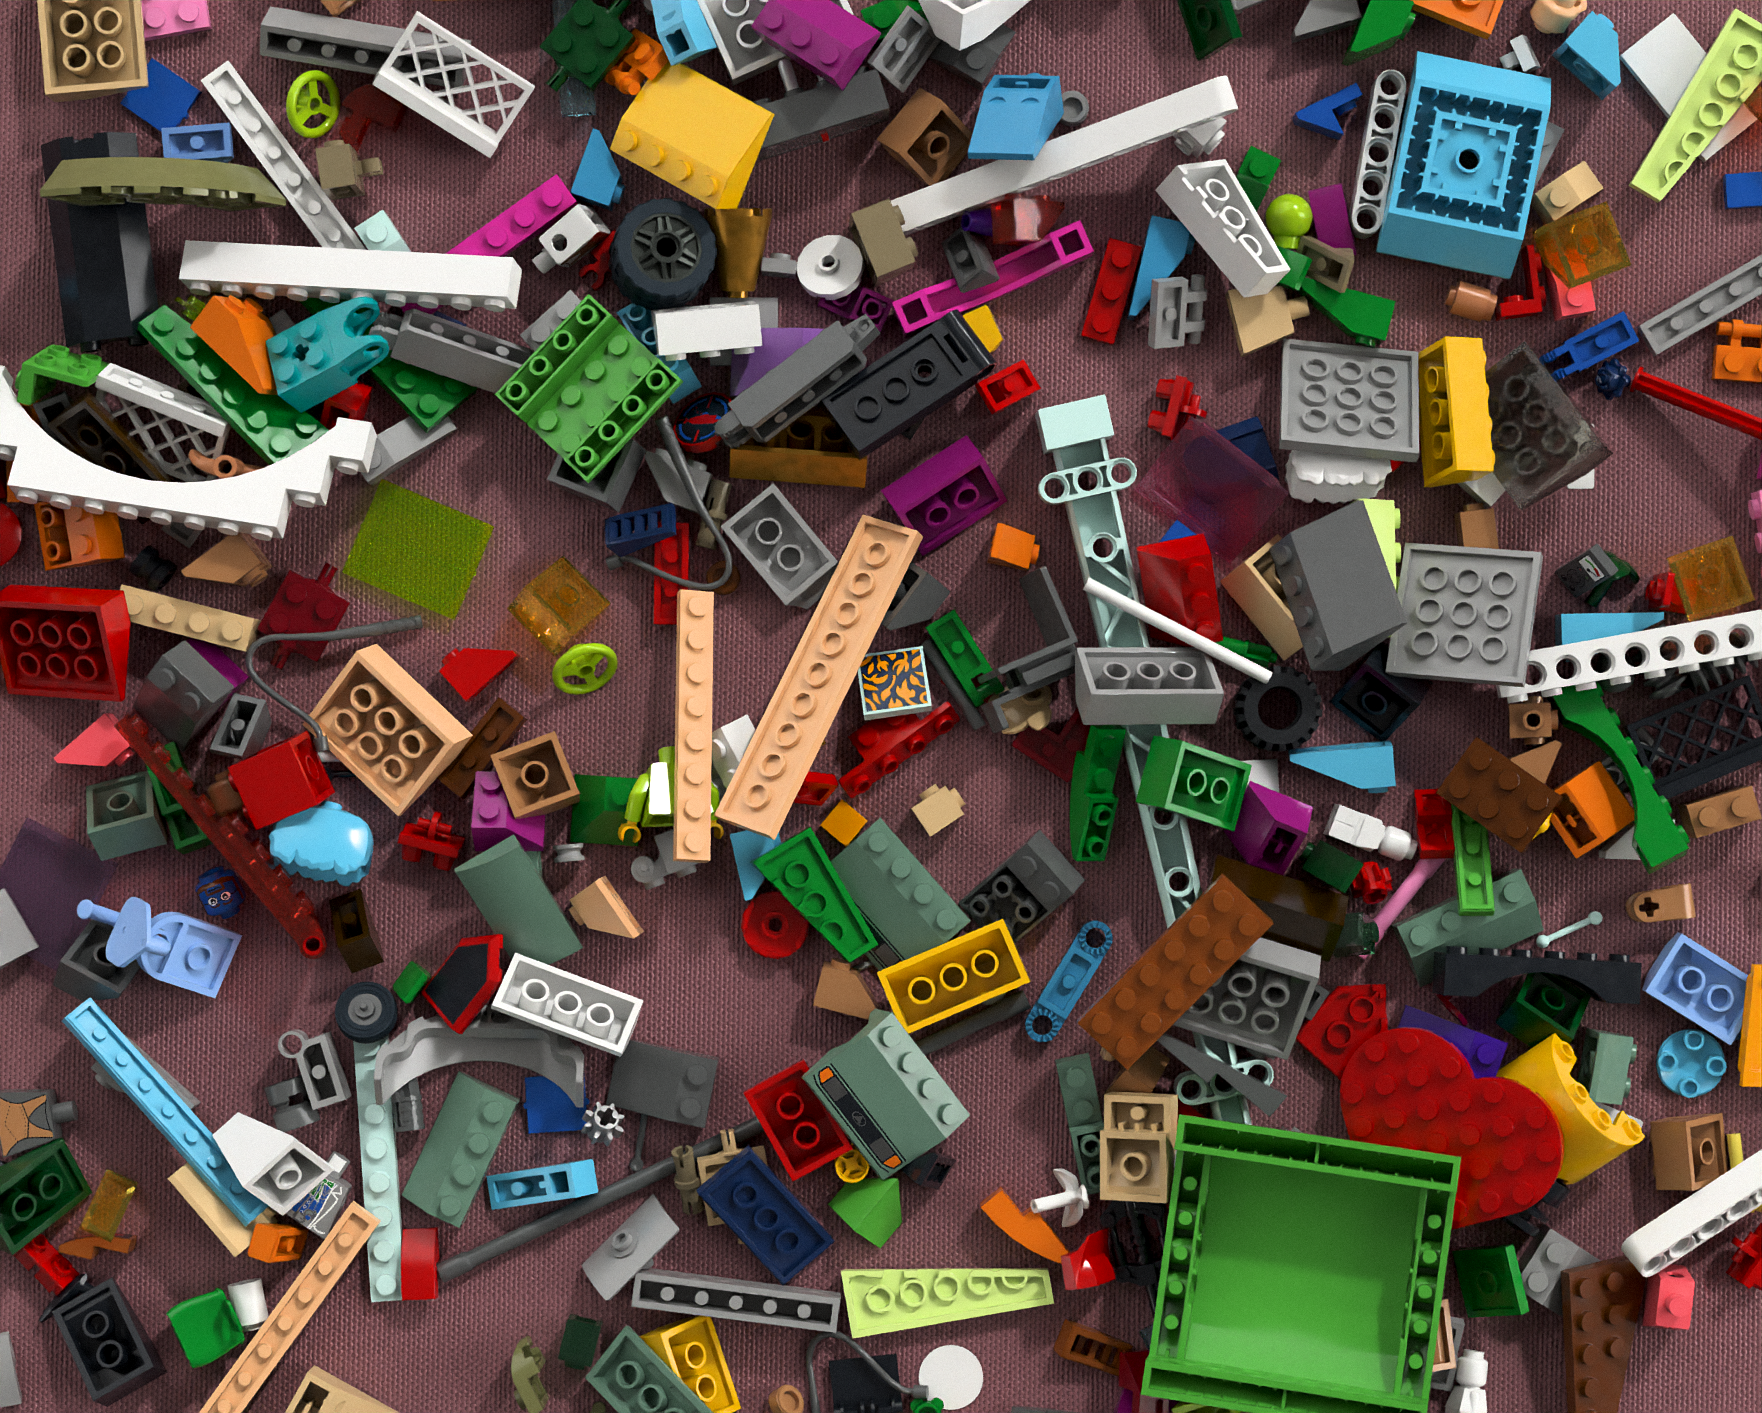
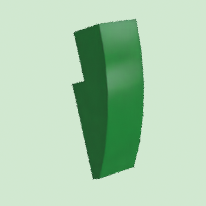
M173 741L142 753L161 814L167 820L176 850L184 855L215 843L200 798L176 742Z

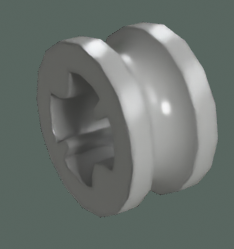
M584 844L554 845L553 850L557 851L554 863L585 860V856L580 852Z

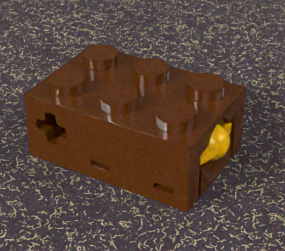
M1478 737L1473 740L1436 792L1523 855L1529 848V843L1533 842L1539 834L1547 831L1550 818L1555 812L1554 809L1558 808L1564 800L1561 795Z

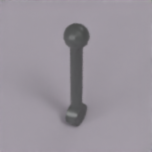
M641 1114L635 1155L629 1162V1167L635 1172L642 1170L644 1166L641 1154L648 1115Z

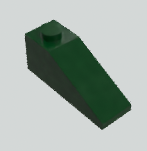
M1316 839L1313 844L1308 841L1298 855V859L1301 860L1298 866L1299 869L1329 889L1341 893L1347 891L1364 865L1355 858L1319 839Z

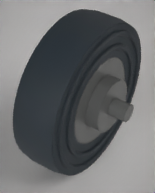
M359 982L348 987L340 995L335 1008V1018L341 1032L352 1041L364 1044L374 1043L386 1037L394 1028L398 1016L397 1004L391 992L375 982Z

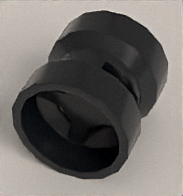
M148 545L135 558L129 568V572L138 578L145 577L148 586L155 592H159L173 577L178 566L169 559L159 558V551L153 546Z

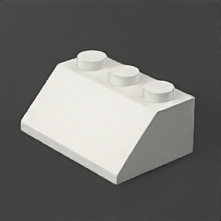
M754 301L651 310L657 354L659 356L665 355L666 361L686 359V353L700 352V358L721 356L720 350L734 349V354H749L755 352V346H762L759 304Z

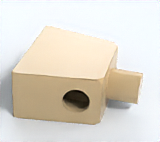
M1275 286L1268 294L1245 298L1237 289L1228 290L1225 294L1240 357L1247 356L1279 342L1283 338L1290 337L1294 333L1292 320L1310 315L1306 297L1302 296L1287 300L1283 286Z

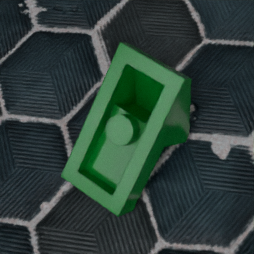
M1250 146L1236 178L1257 212L1281 160Z

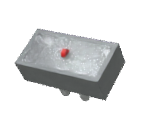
M783 59L779 61L778 68L786 90L783 94L784 98L771 102L770 98L753 102L775 114L758 155L760 161L889 121V105L878 70L869 71L868 67L858 68L843 91L818 75L819 82L816 83L817 88L804 91L803 88L798 86L791 62L788 59Z

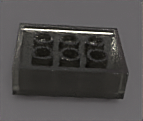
M1525 341L1485 372L1486 383L1489 386L1488 410L1492 420L1491 444L1492 450L1495 453L1493 474L1520 510L1531 506L1585 476L1613 454L1538 353Z

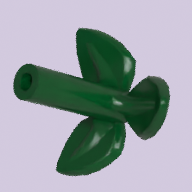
M1605 550L1603 551L1615 564L1618 571L1595 586L1585 601L1595 608L1598 607L1615 580L1629 575L1635 585L1640 581L1639 575L1633 566Z

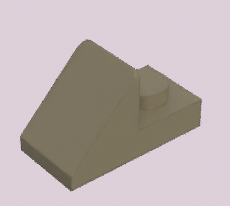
M1301 236L1297 253L1312 259L1306 276L1340 293H1345L1355 261L1353 249L1333 248L1311 236Z

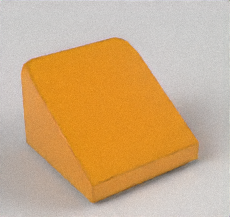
M841 799L820 826L847 847L868 820Z

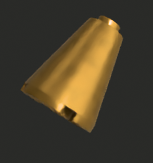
M704 208V218L709 222L712 233H714L716 238L717 257L714 263L721 291H728V298H748V291H755L772 218V209H763V215H761V208L715 209V214L714 208Z

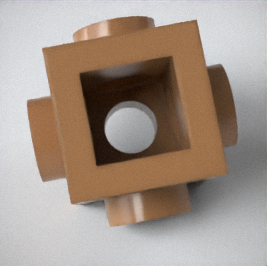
M1529 696L1528 700L1523 701L1522 704H1509L1510 738H1524V745L1545 744V737H1552V730H1559L1558 709L1551 710V703H1544L1542 696ZM1531 714H1537L1540 717V724L1536 727L1528 725L1527 719Z

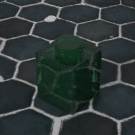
M1364 912L1346 914L1344 927L1332 955L1340 958L1375 954V943L1379 940V929L1376 922Z
M570 1314L567 1319L558 1359L565 1360L564 1365L573 1369L584 1370L585 1366L591 1367L594 1362L603 1321Z

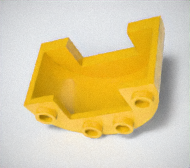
M1554 1033L1498 1070L1496 1077L1519 1081L1518 1083L1540 1094L1550 1105L1559 1120L1564 1137L1563 1165L1557 1178L1563 1179L1564 1184L1570 1185L1582 1180L1637 1145L1644 1139L1645 1135L1642 1133L1639 1124L1635 1120L1630 1119L1623 1110L1617 1113L1612 1124L1607 1112L1599 1109L1589 1097L1586 1088L1576 1082L1570 1075L1578 1058L1574 1055L1572 1047Z

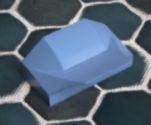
M229 122L161 128L164 158L195 159L228 163L234 158L232 125Z

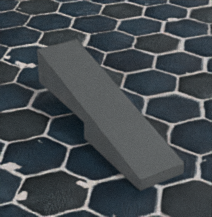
M1166 1033L1157 1040L1207 1083L1218 1073L1269 1117L1287 1097L1284 1092Z

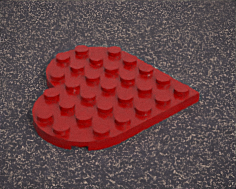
M1400 1027L1381 1032L1365 1041L1353 1053L1344 1069L1340 1085V1105L1350 1140L1461 1157L1451 1230L1513 1215L1530 1208L1550 1191L1563 1165L1564 1137L1559 1120L1547 1101L1537 1092L1535 1093L1530 1088L1513 1079L1495 1076L1475 1078L1473 1070L1463 1053L1453 1043H1449L1432 1031L1417 1027Z

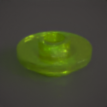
M192 295L186 301L178 296L174 300L185 307L182 314L195 321L206 306L205 303Z

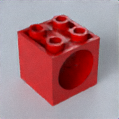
M308 730L263 748L248 758L240 759L227 767L230 772L228 774L230 785L235 792H239L244 803L242 806L244 816L249 823H253L255 830L316 806L335 793L318 752L315 751V746Z

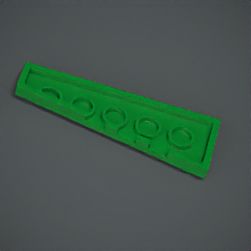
M307 297L306 301L299 302L312 315H315L322 310L348 300L340 299L338 303H329L319 298ZM360 308L354 313L360 314L371 308ZM374 324L367 327L363 336L369 335V331L374 327ZM372 346L366 350L375 351L378 348H380V346ZM389 350L388 355L381 362L367 370L426 433L437 426L477 391V387L470 386L467 383L391 358L392 350Z
M165 304L139 322L137 329L268 465L290 457L314 443L329 431L307 412L300 413L278 395L259 394L190 328V323Z

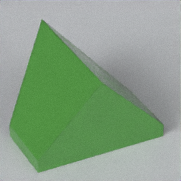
M864 1178L856 1183L846 1182L828 1203L856 1233L879 1248L884 1245L902 1223L898 1178H886L884 1180L880 1178Z

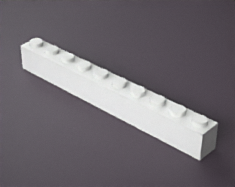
M185 240L179 279L188 287L191 293L201 296H208L210 292H219L236 298L242 297L243 294H254L262 299L287 296L295 301H306L307 297L319 298L329 303H338L340 299L350 300L357 297H369L397 307L405 306V303H418V305L425 308L451 305L455 309L470 310L471 306L484 307L486 310L493 312H503L505 308L516 309L522 269L513 257Z

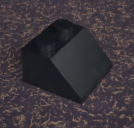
M1382 642L1372 648L1359 662L1329 702L1376 739L1386 741L1421 704L1433 682L1429 679L1396 677L1387 674L1385 671L1389 648Z

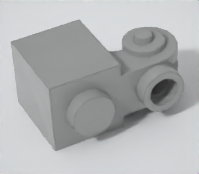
M674 829L654 836L660 852L655 862L649 856H640L631 865L633 877L637 881L642 882L646 890L665 884L663 877L676 872L677 877L680 878L697 871L695 864H698L697 862L673 861Z

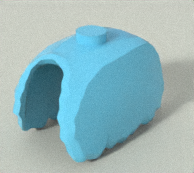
M322 801L321 806H313L273 823V830L268 836L270 839V855L273 857L274 865L277 868L283 869L289 875H294L298 871L302 877H310L313 881L323 880L326 883L337 879L340 885L350 886L352 882L359 883L364 876L369 874L374 845L372 832L368 824L361 817L343 811L340 804Z

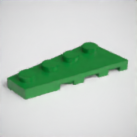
M811 827L805 828L750 862L846 962L850 963L878 946L877 941Z

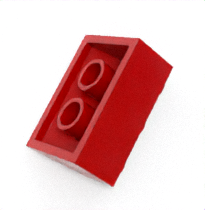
M1204 534L1136 547L1145 607L1213 642L1223 641L1212 555ZM1148 624L1150 637L1186 647H1193Z

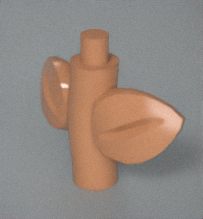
M191 449L188 453L190 461L197 468L208 475L222 479L265 468L263 466L245 464L240 459L229 455H221L216 459H212L195 449Z

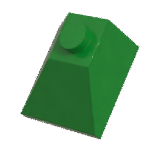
M575 774L574 781L580 793V802L573 804L570 842L638 846L639 841L633 842L634 829L632 828L625 831L623 841L618 837L619 827L627 823L624 816L628 797L638 778ZM637 822V826H636V827H638L639 830H640V822Z

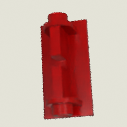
M41 1233L12 1255L28 1271L35 1265L40 1268L34 1277L47 1289L49 1294L53 1292L57 1296L76 1276L80 1275L72 1267L71 1263Z

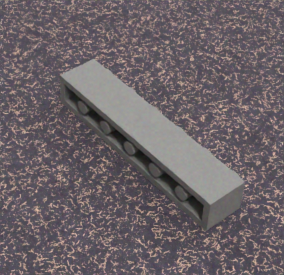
M270 6L261 23L260 55L376 75L405 29ZM412 32L415 46L434 43L431 33ZM438 36L439 42L445 41L443 38ZM462 39L471 45V40ZM408 40L402 49L410 47ZM454 45L441 48L445 65L463 62L461 50ZM436 49L417 52L421 70L440 66ZM412 53L397 56L392 64L393 67L403 73L416 71ZM465 68L447 71L451 88L463 86L467 77ZM442 72L423 76L424 82L427 84L445 86ZM418 77L412 78V79L416 80L417 82H419Z
M650 1268L647 1270L641 1269L635 1275L631 1307L836 1333L841 1292Z

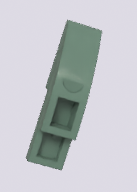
M1089 1053L1056 1059L1055 1063L1081 1185L1084 1184L1088 1195L1100 1192V1131L1104 1129V1123Z

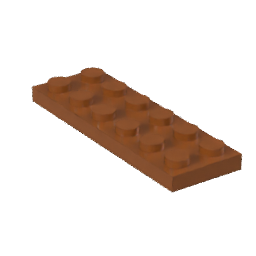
M1222 873L1077 1019V1023L1128 1070L1273 925V920Z

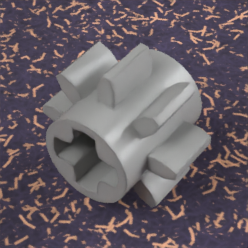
M596 1102L593 1112L590 1110L585 1111L582 1119L587 1123L581 1132L587 1133L591 1139V1144L604 1142L606 1146H609L613 1137L620 1138L624 1129L618 1125L621 1124L624 1115L618 1114L614 1109L615 1104L602 1106L600 1102Z

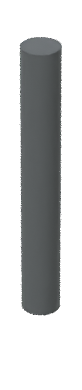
M930 638L923 642L920 646H923V651L973 730L976 731L984 726L986 723L933 639Z

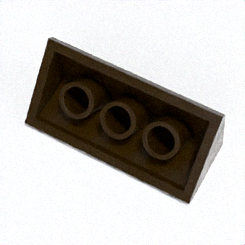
M87 389L47 424L74 454L95 465L140 479L174 482ZM137 517L141 524L151 520L146 517Z
M1220 855L1216 856L1207 888L1223 873L1273 920V925L1260 938L1320 955L1322 961H1330L1344 927L1349 896Z

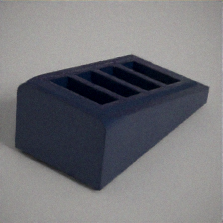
M672 503L619 514L605 519V544L607 548L619 557L676 535L675 505ZM661 519L662 527L658 528V520Z

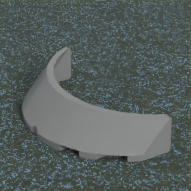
M492 1004L484 1005L462 1035L453 1031L440 1015L426 1020L422 1016L410 1022L407 1030L394 1038L388 1045L384 1043L378 1050L374 1072L376 1105H383L406 1083L431 1070L462 1062L492 1061L524 1067L548 1078L570 1097L577 1108H583L584 1054L578 1045L575 1046L566 1036L491 1009Z

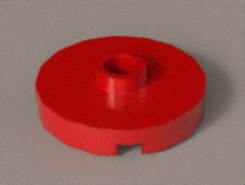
M769 891L758 895L749 902L742 916L741 929L745 941L754 952L765 958L780 959L790 956L801 948L808 936L809 922L779 891ZM773 918H778L782 922V927L778 931H773L769 927V921Z

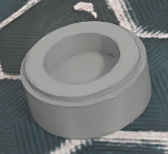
M1064 92L1062 94L1064 114L1059 122L1065 126H1078L1084 122L1088 115V101L1080 92Z

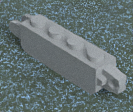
M417 309L405 311L403 318L382 311L374 321V327L369 331V335H381L388 341L389 350H392L391 358L496 393L533 354V351L529 348Z

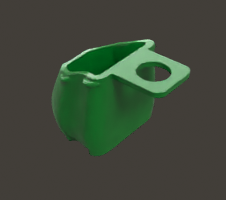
M215 1288L212 1292L180 1302L166 1313L184 1355L192 1368L210 1364L237 1345L244 1343L245 1337L242 1332L244 1331L230 1300L226 1298L222 1289Z

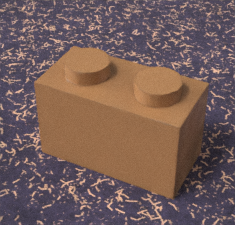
M1742 785L1677 805L1684 829L1689 838H1699L1762 819L1752 786Z

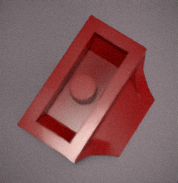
M1109 1228L1089 1234L1078 1250L1061 1255L1065 1290H1078L1099 1286L1116 1279L1110 1262L1108 1248Z

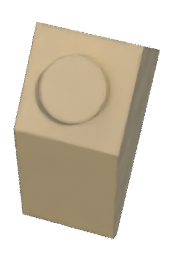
M1583 161L1532 196L1531 206L1545 226L1549 227L1601 191L1603 186L1587 163Z

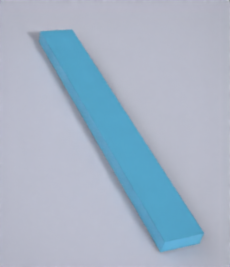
M91 997L64 1017L62 1022L245 1227L269 1207L242 1187L212 1136L213 1134Z

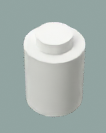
M261 1278L243 1280L228 1285L230 1302L243 1327V1332L260 1329L263 1321H266L269 1317Z

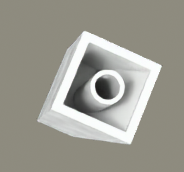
M239 1112L212 1135L242 1187L282 1216L334 1171L332 1165L293 1136Z

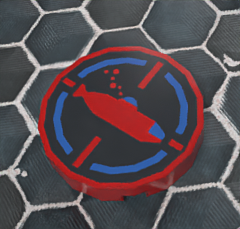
M712 392L690 401L680 411L674 423L673 430L679 444L686 451L692 453L707 452L716 448L717 445L715 443L723 438L714 433V426L718 420H721L722 416L732 410L728 405L732 400L723 393Z

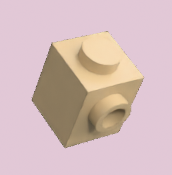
M934 784L919 794L922 801L911 808L931 837L964 815L961 807L966 804L955 787L949 791L946 786L939 789Z

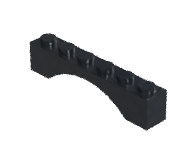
M1446 946V952H1434L1432 993L1477 997L1490 986L1506 978L1524 973L1546 972L1569 980L1582 988L1596 1001L1640 1004L1642 963L1630 961V955L1609 954V960L1597 959L1598 953L1577 952L1576 958H1565V952L1545 950L1544 957L1532 956L1533 950L1512 949V955H1500L1499 948L1479 947V954L1467 953V947Z

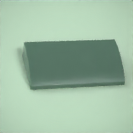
M514 834L454 869L493 932L503 935V947L511 960L514 954L518 953L549 965L583 948L575 930Z
M625 1326L585 1377L618 1413H713L630 1326Z

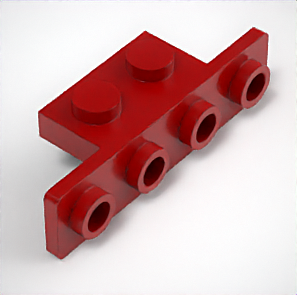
M947 701L922 720L916 714H908L869 721L848 736L865 761L838 780L839 784L850 798L866 792L874 782L885 774L894 772L903 761L923 751L932 740L939 735L949 732L960 721V717Z

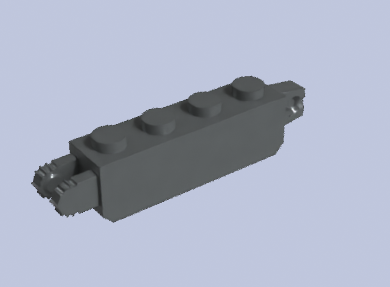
M866 314L844 327L837 320L729 402L728 405L732 410L722 416L721 420H718L714 426V433L723 438V443L731 449L740 447V444L743 445L752 437L757 442L769 441L865 368L867 358L862 351L880 335L878 328Z

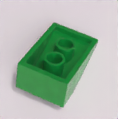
M1154 735L1136 802L1164 812L1235 831L1252 765L1182 740Z

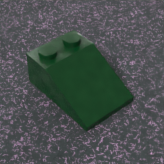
M59 1137L0 1166L1 1251L14 1255L92 1193L63 1138Z

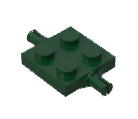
M577 0L540 45V48L551 56L559 67L546 84L555 92H558L566 80L571 77L581 81L590 90L594 91L636 40V37L625 29L618 19L631 2L629 0H615L606 9L596 5L591 0Z

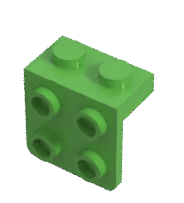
M50 345L22 363V369L18 372L15 381V388L18 390L17 402L26 405L33 404L56 388L57 380L88 387L96 382L98 374L110 363L102 361V358L95 354L79 355L69 352V348L65 346Z

